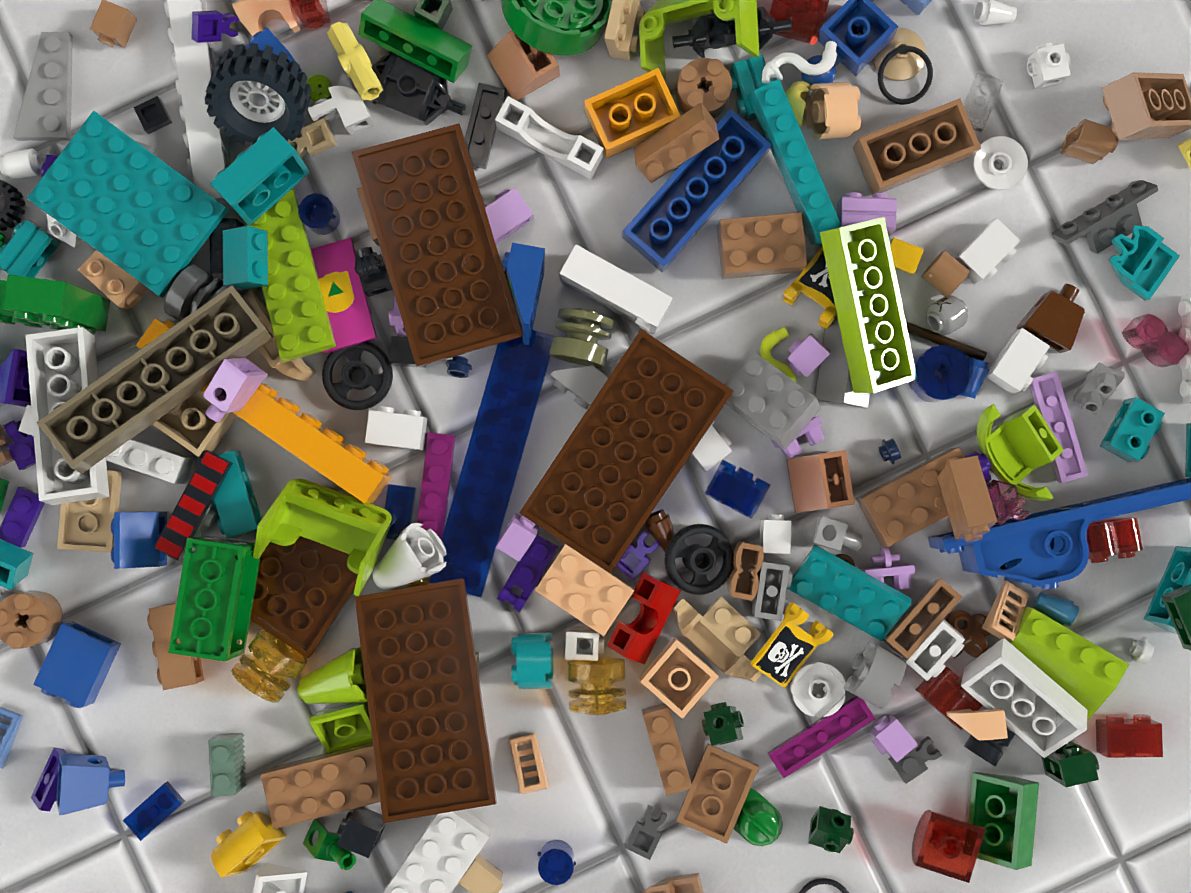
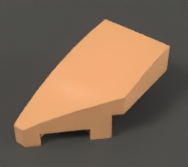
M1002 708L972 711L971 709L947 711L949 718L977 740L1008 738L1005 710Z

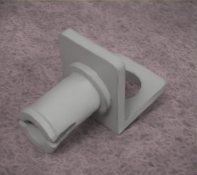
M820 516L813 542L841 551L842 546L858 551L863 544V537L860 534L847 531L848 524Z

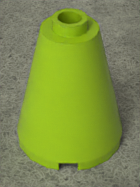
M361 647L352 648L302 677L297 686L300 699L304 700L307 704L368 702Z

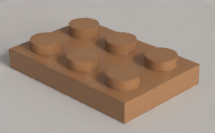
M708 743L692 779L693 788L688 789L676 821L727 844L759 766L721 748L711 746Z

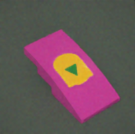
M352 238L312 248L311 253L336 343L335 348L325 350L323 353H330L378 339L367 295L363 292L360 277L354 269L357 255Z

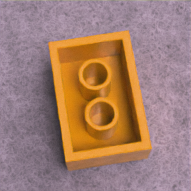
M659 68L584 101V112L599 145L604 148L606 159L640 144L680 117V113Z

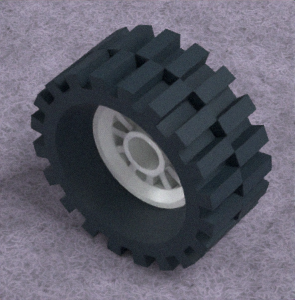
M250 43L248 50L245 49L243 44L236 45L234 52L230 48L226 50L223 57H219L206 89L205 105H209L207 108L209 117L216 116L213 122L218 129L224 126L226 128L224 135L229 138L233 135L239 137L237 143L245 145L246 141L252 142V145L255 144L260 135L268 132L273 127L287 142L288 139L293 141L302 129L310 103L311 87L310 84H306L308 77L305 72L298 73L300 65L295 60L288 63L286 61L288 55L282 51L279 56L273 54L274 47L268 45L265 46L264 50H259L258 43Z

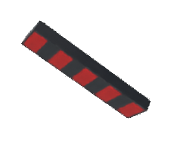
M210 450L205 451L154 545V549L177 561L182 559L185 553L187 538L194 537L233 465L232 462Z

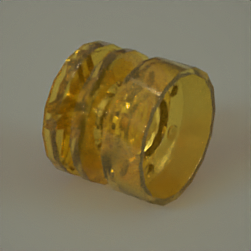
M260 630L248 646L253 655L243 654L239 659L240 663H236L231 672L234 678L253 694L267 701L279 703L285 695L283 691H287L291 686L286 677L296 679L308 661L305 656L266 630Z
M598 657V661H568V681L581 684V687L569 690V697L577 698L569 702V710L588 715H604L626 709V699L617 698L626 695V688L613 686V683L625 679V659Z

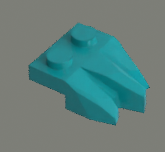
M1134 225L1131 239L1123 234L1111 239L1119 255L1111 256L1108 261L1120 282L1146 301L1151 299L1180 255L1162 243L1164 237L1149 226Z

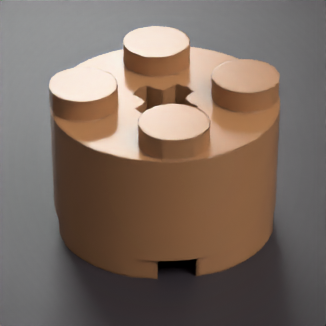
M699 58L682 68L676 88V102L684 114L699 103L703 104L713 118L718 117L724 110L731 94L732 80L723 63L718 59ZM703 87L705 90H708V92L704 93L703 89L699 88Z
M28 591L8 596L0 603V639L13 649L28 648L50 641L56 636L60 628L61 617H63L59 602L51 594L40 591Z

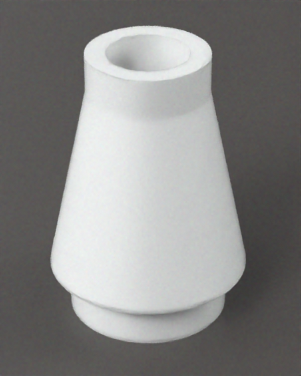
M978 0L974 8L973 18L980 25L1013 23L1017 16V8L996 0Z

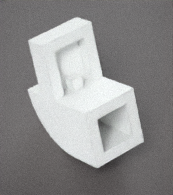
M345 86L329 87L332 98L320 99L312 107L308 108L314 122L322 118L329 122L341 117L350 135L375 125L360 95L353 89Z

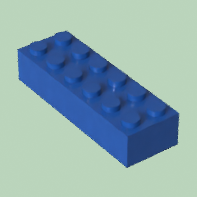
M732 109L717 124L719 140L682 163L622 231V238L661 272L668 267L768 154L772 146L768 140Z

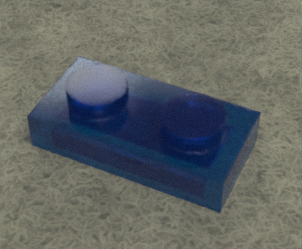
M388 484L384 509L391 514L392 520L386 539L396 540L401 532L412 523L416 495L415 487Z
M167 781L132 811L123 822L141 841L178 809L185 800Z

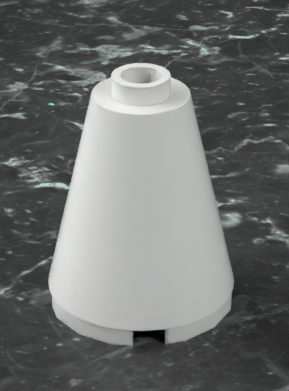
M412 523L407 526L374 568V583L379 588L389 591L441 571L446 566V562L443 563V557L447 554L437 534L431 529L426 531L421 528L423 524Z

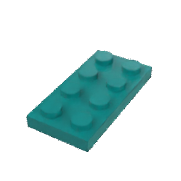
M817 545L812 547L793 574L790 588L787 587L788 590L880 641L886 637L911 605L910 597Z

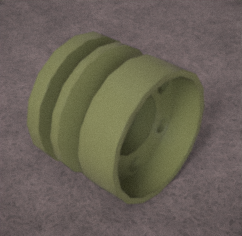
M580 308L559 309L557 317L567 322H557L555 328L566 333V336L553 337L549 356L578 365H592L597 368H604L609 349L597 343L598 340L611 339L612 335L601 329H613L615 321L591 310Z

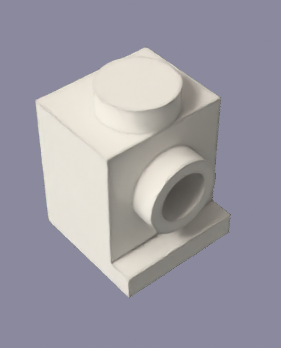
M566 630L565 660L598 661V654H604V637H599L598 632L591 630ZM583 639H587L590 642V646L586 649L580 646V641Z

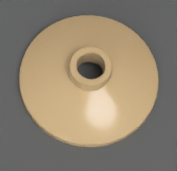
M898 28L894 38L873 59L876 69L879 70L882 60L888 53L901 46L917 47L926 54L922 39L909 29ZM906 52L904 55L896 54L887 63L883 76L893 81H905L916 76L925 62L919 55L913 52Z

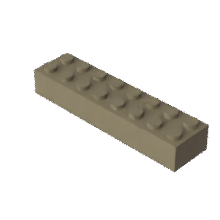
M230 286L36 423L68 465L83 474L210 383L224 359L245 358L270 340L271 336L235 288Z

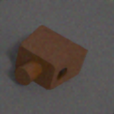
M1064 284L1059 294L1054 291L1043 294L1018 324L1017 329H1025L1059 353L1070 351L1085 313L1083 307L1074 303L1079 289L1071 284Z

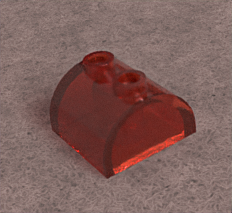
M772 0L769 15L774 17L775 21L791 18L792 30L776 32L775 35L815 45L825 18L829 0Z
M926 810L922 814L914 833L912 861L915 866L969 883L986 829L932 810Z

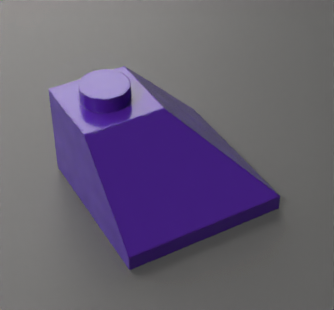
M13 349L0 366V403L22 407L31 405L27 351Z

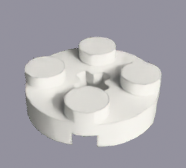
M821 661L804 664L796 672L790 683V691L794 703L802 712L809 716L826 717L833 715L842 707L846 697V690L844 689L845 679L842 674L832 665ZM824 683L825 686L822 689L825 693L822 696L818 693L813 696V684Z

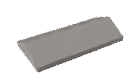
M836 316L830 327L824 330L822 344L831 352L819 365L814 396L819 401L868 408L870 393L853 392L838 316Z

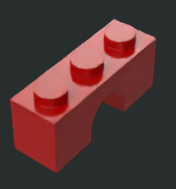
M643 572L631 595L632 598L640 603L639 614L629 624L618 622L607 647L625 658L645 665L681 590Z

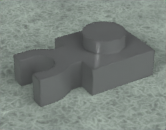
M929 736L920 742L918 748L911 750L898 762L891 757L888 759L905 784L928 770L925 764L926 761L936 760L942 756L937 749L932 753H927V747L934 743Z
M648 805L645 810L644 823L636 821L625 844L626 849L649 860L662 836V833L657 828L667 818V813L662 811L658 819H652L650 814L653 811V806Z

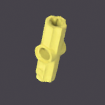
M337 22L331 25L330 30L327 32L328 38L338 53L337 57L348 78L352 79L362 100L372 101L378 98L383 88L371 68L372 64L362 44H358L347 22Z

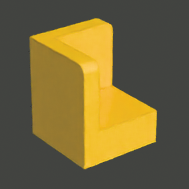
M893 237L889 242L894 267L908 274H914L924 249Z

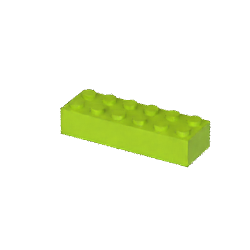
M881 217L820 232L853 392L876 393L917 380L885 218Z

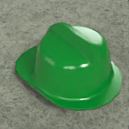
M750 788L733 829L752 845H770L778 839L782 832V817L777 809L760 793Z

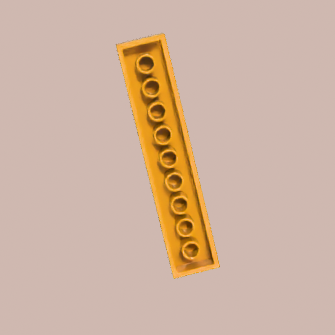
M155 318L136 346L142 349L176 325L177 322L174 323L169 319H166L164 322ZM208 383L200 390L202 392H205L210 383ZM261 383L240 411L233 412L364 504H374L393 478L387 473L389 471L387 466L377 460L371 459L369 461L366 459L367 453L356 445L352 446L349 443L348 445L343 443L345 438L336 431L321 428L323 423L311 414L308 415L304 412L301 414L298 412L301 407L289 399H284L281 396L279 398L276 397L279 392L267 384Z

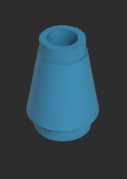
M1042 592L1038 594L1034 602V607L1061 625L1071 626L1079 611V606L1074 605V601Z

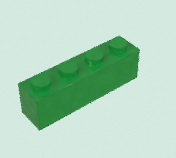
M374 0L361 13L358 35L452 83L468 67L472 45L384 0Z

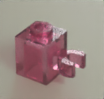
M994 479L987 484L997 518L996 525L1001 526L1010 517L1024 520L1030 515V511L1021 508L1027 503V499L1018 495L1016 485Z

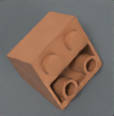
M512 30L487 55L510 97L516 101L560 76L559 64L553 54L533 48L521 40Z
M846 450L786 459L795 513L855 505Z

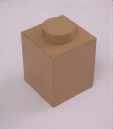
M102 0L90 29L98 36L97 40L104 45L112 48L114 45L125 48L137 19L128 9Z

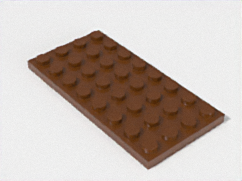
M460 123L353 151V159L416 368L523 337Z
M641 329L519 513L611 573L734 390Z
M461 578L355 596L383 823L497 804L465 579Z

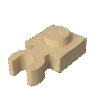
M324 118L301 129L302 137H296L293 141L288 139V143L291 146L297 144L296 151L301 158L305 156L307 151L310 155L315 156L336 146L329 123Z

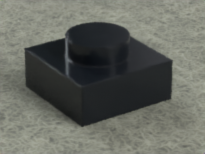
M158 96L133 107L144 131L148 134L173 123L161 98Z

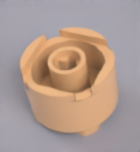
M849 82L811 85L809 91L813 90L812 95L805 100V122L807 129L813 130L815 135H811L814 140L847 138L852 135L853 131L860 129L861 119L858 115L857 105L860 91L857 86H852Z

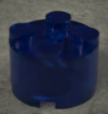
M939 345L922 351L913 359L916 380L908 382V385L920 399L927 402H941L954 398L965 390L970 378V369L963 352L951 346ZM935 370H938V372L941 373V378H939L938 375L934 374Z
M722 460L705 494L752 519L771 485L759 478L753 481L754 474L741 467L735 471L736 466Z

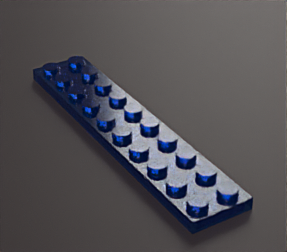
M532 330L529 345H524L522 337L497 345L441 539L447 554L443 557V563L446 562V566L438 573L431 575L429 583L464 578L467 594L482 598L551 359L549 352L552 339L556 336Z

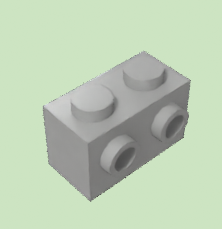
M763 561L757 573L759 586L757 594L752 601V616L782 621V616L788 605V598H785L787 587L790 588L792 582V571H789L790 566Z

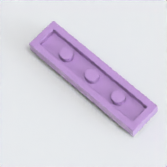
M1058 372L1033 378L1029 386L1035 406L1064 450L1052 461L1058 483L1088 476Z

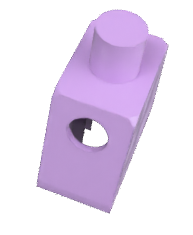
M247 358L224 359L204 392V398L211 402L205 412L206 416L213 421L220 422L226 413L240 411L268 374Z

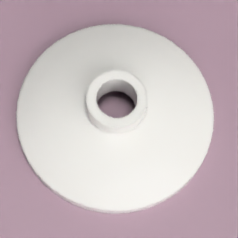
M996 136L987 139L980 145L981 149L974 155L973 167L977 178L985 186L995 190H1006L1014 187L1024 178L1028 168V159L1024 148L1016 140L1006 136ZM999 162L1001 164V170H997L994 167L993 163Z

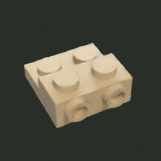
M640 0L612 1L604 37L610 58L631 61L632 53H637L639 36L636 35L640 20L645 14Z

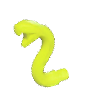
M785 327L772 331L763 338L760 344V356L797 382L796 375L790 367L774 359L771 355L772 348L781 343L780 341L787 338L789 334Z

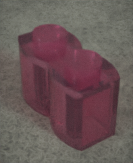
M1145 314L1134 318L1122 331L1124 339L1134 348L1142 350L1146 359L1157 367L1163 368L1176 365L1189 351L1186 342L1177 334L1169 332L1164 322L1152 314Z

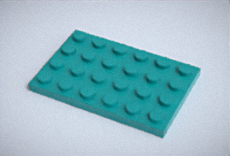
M94 110L27 197L33 204L162 298L229 211L217 200Z

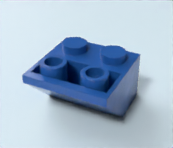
M167 511L114 513V518L111 521V532L114 535L111 560L114 563V569L167 565V555L153 548L167 523Z

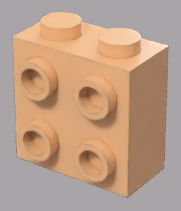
M97 250L78 269L113 303L126 310L135 307L141 301V295L148 289Z

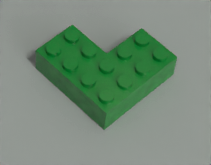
M9 274L7 281L0 280V323L12 325L21 323L35 328L45 326L51 327L53 330L83 327L93 335H95L96 331L106 332L110 307L109 299L63 281Z

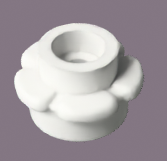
M1145 637L1141 641L1134 640L1130 647L1129 654L1132 655V660L1136 663L1147 664L1153 655L1154 644L1147 642L1148 640Z

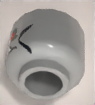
M955 296L943 297L928 307L926 323L933 332L949 335L967 323V305Z

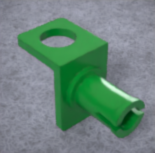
M314 819L303 841V845L315 859L336 862L342 870L351 869L356 863V857L351 853L352 851L337 846L341 836L336 835L337 833L329 832L319 820ZM318 830V840L316 844L313 845V835L315 831Z

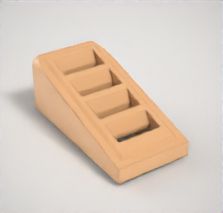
M1007 580L1004 581L982 628L999 639L1005 638L1008 642L1014 641L1029 594ZM1009 591L1019 596L1017 601L1008 596ZM1007 601L1010 604L1014 605V609H1011L1008 606H1006L1005 602ZM1005 611L1006 613L1010 614V617L1007 618L1006 616L1002 615V612ZM1000 620L1006 623L1005 627L999 624Z
M536 733L509 739L520 794L549 788ZM532 743L533 748L518 751L517 746ZM534 754L535 759L521 762L520 757ZM537 766L535 771L523 772V768ZM539 776L540 781L526 784L525 779Z

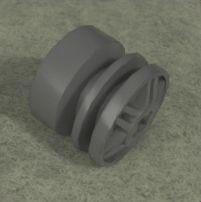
M196 265L188 266L179 274L168 291L164 304L165 313L178 321H182L230 286L223 285V281L220 279L213 280V275Z

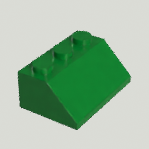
M973 772L965 855L1014 870L1032 866L1039 782L1015 776Z

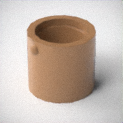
M943 250L924 271L921 278L943 296L948 297L964 281L970 270L946 250Z

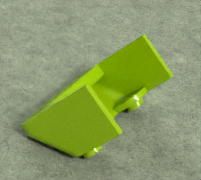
M656 0L641 18L639 24L641 68L647 72L659 68L663 78L666 79L664 30L666 25L715 13L723 21L735 19L736 45L754 58L759 57L757 0Z
M293 479L287 483L258 524L253 557L259 559L270 542L281 546H289L294 544L299 536L350 554L347 566L352 572L358 574L353 595L359 596L375 568L390 528L392 516L386 509L373 504H364L357 498L305 479Z

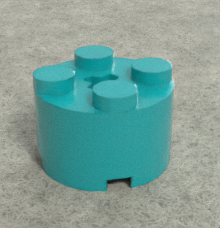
M518 633L517 637H512L511 650L514 658H516L517 665H512L511 678L514 685H518L519 689L553 688L552 682L548 681V679H553L554 673L553 648H550V642H547L553 641L552 633Z

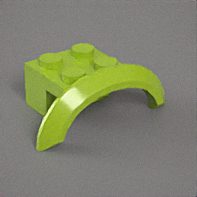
M994 403L987 407L979 417L977 441L981 454L984 453L991 464L990 470L1003 485L1021 497L1034 501L1053 499L1046 486L1033 487L1021 482L1031 471L1051 463L1064 451L1035 404L1008 416L992 431L993 422L1001 414Z

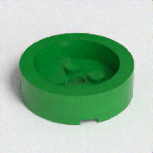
M501 0V6L508 25L525 43L545 53L569 56L586 52L599 42L607 26L613 0Z

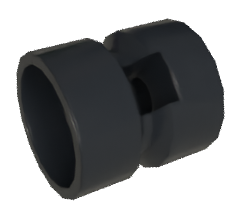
M1007 728L1008 738L994 740H977L970 735L964 747L996 767L1003 755L1002 747L1009 746L1015 733Z

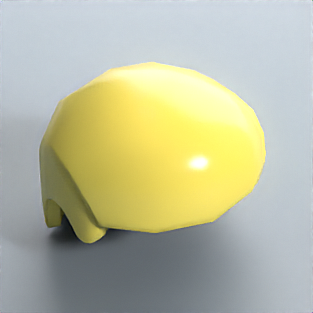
M804 81L792 83L785 91L799 127L805 124V119H803L806 106L805 99L810 88L809 83Z

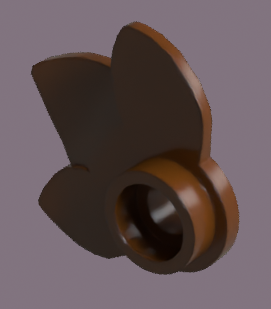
M955 610L948 615L946 622L962 634L965 639L962 643L964 644L963 649L952 658L958 657L963 651L977 658L988 650L985 636L991 633L982 628L987 616L983 614L970 615L963 610ZM963 619L964 627L959 629L957 622Z

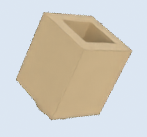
M478 854L458 884L470 893H499L503 887L501 883L503 872Z

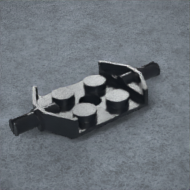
M757 7L759 50H761L776 32L792 30L791 18L775 21L774 17H771L764 7ZM715 14L701 16L693 28L688 30L687 35L672 36L673 48L690 46L701 58H705L704 49H719L723 46L736 44L735 19L723 21Z
M391 51L374 65L372 64L371 68L383 88L379 97L372 100L373 104L376 105L377 102L423 121L424 125L431 123L445 110L463 115L466 105L451 99V96H449L448 80ZM406 79L415 81V86L410 91L401 89V83Z

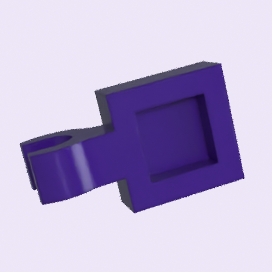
M13 420L3 425L8 436L14 441V443L7 447L18 469L25 470L36 464L34 436H28L26 433L18 431L21 421L15 422Z

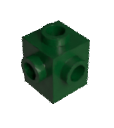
M726 702L711 705V711L703 712L705 719L702 720V727L705 735H709L711 746L743 740L741 727H744V721L741 712L737 711L736 707L727 706Z
M819 806L810 821L808 843L821 847L828 852L841 853L846 844L850 845L853 839L854 829L851 828V816L841 813L836 809Z

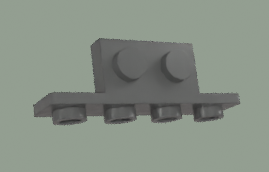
M1144 180L1132 182L1128 188L1107 197L1106 201L1096 207L1085 210L1081 216L1062 224L1059 229L1051 233L1052 237L1067 245L1086 234L1090 251L1098 254L1113 245L1111 239L1120 234L1128 236L1133 232L1134 225L1142 226L1137 203L1156 193L1158 186Z

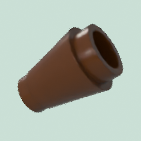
M661 509L650 514L646 520L645 528L656 541L660 542L659 546L666 552L667 545L675 533L669 514H666Z

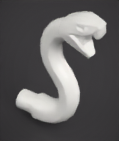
M833 41L826 42L825 51L822 53V60L818 64H810L795 53L785 52L776 55L765 65L762 71V83H770L771 78L783 80V76L778 68L786 63L793 64L801 72L808 75H821L828 72L836 61L837 44Z

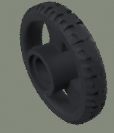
M364 342L329 353L323 365L322 381L328 396L335 403L350 410H365L376 406L386 397L392 385L393 370L390 360L383 350L373 343ZM364 350L372 353L379 360L383 373L374 375L371 368L361 362V354ZM342 355H345L349 362L342 368V381L333 383L332 372L334 365ZM361 368L364 372L362 380L353 382V371ZM372 386L376 391L373 396L365 400L353 401L347 399L348 392L352 388L363 390Z
M706 524L689 525L679 530L669 541L664 558L665 569L670 580L679 589L695 595L708 594L720 588L729 578L733 568V549L728 538L717 528ZM694 534L712 536L711 543L707 547L699 544L687 546L685 539ZM699 553H703V562L696 566V556ZM723 554V563L719 573L714 579L709 581L706 574L714 570L717 562L716 555ZM682 557L684 566L693 571L694 576L690 583L683 580L677 572L676 558Z

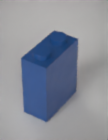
M73 621L60 625L33 685L41 688L43 694L51 697L59 696L66 700V704L75 708H82L93 704L122 643Z

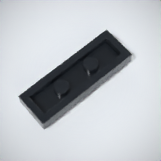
M482 83L478 84L464 139L472 166L483 169L487 168L497 128L495 118L503 105L506 93L503 88Z

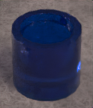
M313 193L307 195L298 205L300 220L312 232L318 235H327L337 229L340 223V214L328 197Z
M562 840L547 842L541 851L537 853L539 856L538 871L540 877L551 885L563 884L571 878L574 866L576 865L573 849Z

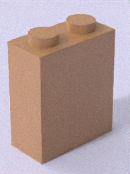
M978 456L949 461L937 478L955 540L965 539L966 542L978 541L983 538L982 535L990 532V528L997 522Z

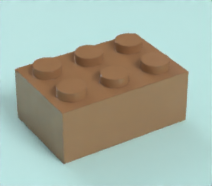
M802 212L720 219L717 225L722 279L802 272L807 267Z

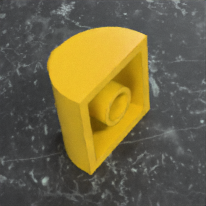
M248 811L237 819L236 822L239 825L237 829L233 832L228 829L215 839L218 845L211 851V860L214 868L221 878L245 873L287 835L281 828L273 829L271 818L262 812L252 814L251 811Z

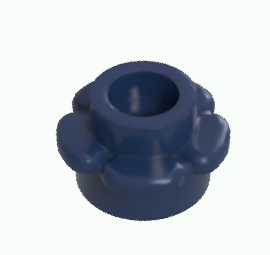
M455 356L446 361L448 367L447 374L453 377L467 378L469 370H472V365L468 364V359L465 357Z
M893 438L887 441L883 439L882 446L878 447L884 462L889 460L891 464H895L896 460L901 459L898 446Z

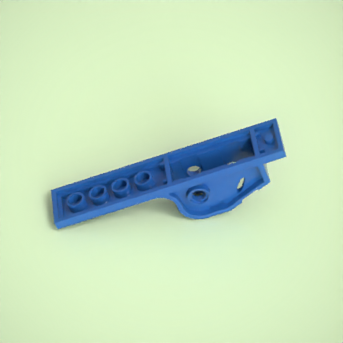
M1191 478L997 521L990 528V532L982 535V539L974 542H966L965 539L955 540L953 532L928 537L930 548L939 549L940 553L947 552L952 554L959 552L963 571L996 578L1000 575L1005 576L1004 579L1031 584L1032 588L1041 587L1042 590L1059 587L1058 582L1073 579L1085 569L1089 559L1086 534L1091 522L1190 500ZM1004 564L1006 569L1002 570L1000 566Z

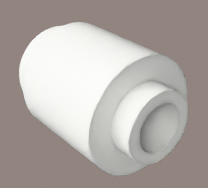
M33 148L8 152L0 157V171L5 178L13 180L41 175L44 159Z

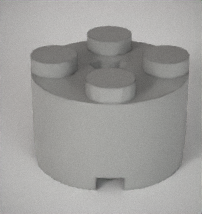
M870 641L866 645L863 654L857 653L853 658L850 667L854 670L852 675L848 677L844 689L874 706L883 708L894 696V694L890 693L894 685L900 686L906 670V661Z

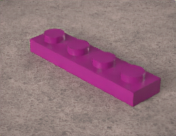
M428 432L417 523L423 524L421 528L426 531L429 529L433 530L443 543L456 436Z
M855 696L844 703L838 711L814 722L769 751L768 755L782 777L785 778L874 721L875 717L865 701Z

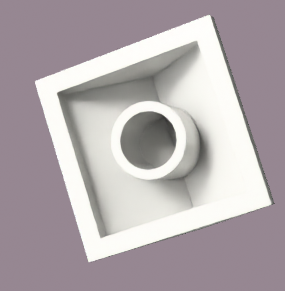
M267 863L256 875L253 893H304L307 872L305 870Z

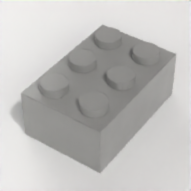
M754 351L725 383L726 386L734 390L725 404L785 450L821 409L814 395Z

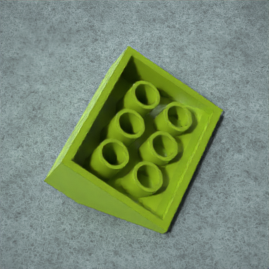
M1025 607L1014 641H1009V643L1087 709V721L1117 688L1130 665L1030 607Z

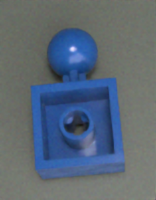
M848 0L820 28L817 41L824 47L828 41H833L837 44V57L834 66L828 72L821 75H808L801 72L802 81L809 83L810 87L813 84L833 83L836 76L835 67L840 62L852 74L857 76L894 38L898 25L871 0ZM822 55L813 56L807 62L818 64L822 60Z

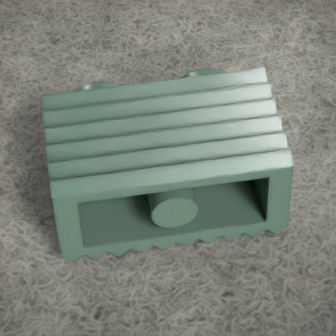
M219 734L208 740L211 796L236 795L247 785L245 783L246 778L244 777L246 775L244 772L246 768L243 766L246 763L243 761L246 758L243 755L245 753L243 750L245 747L243 745L244 740L242 739L245 736L244 734Z

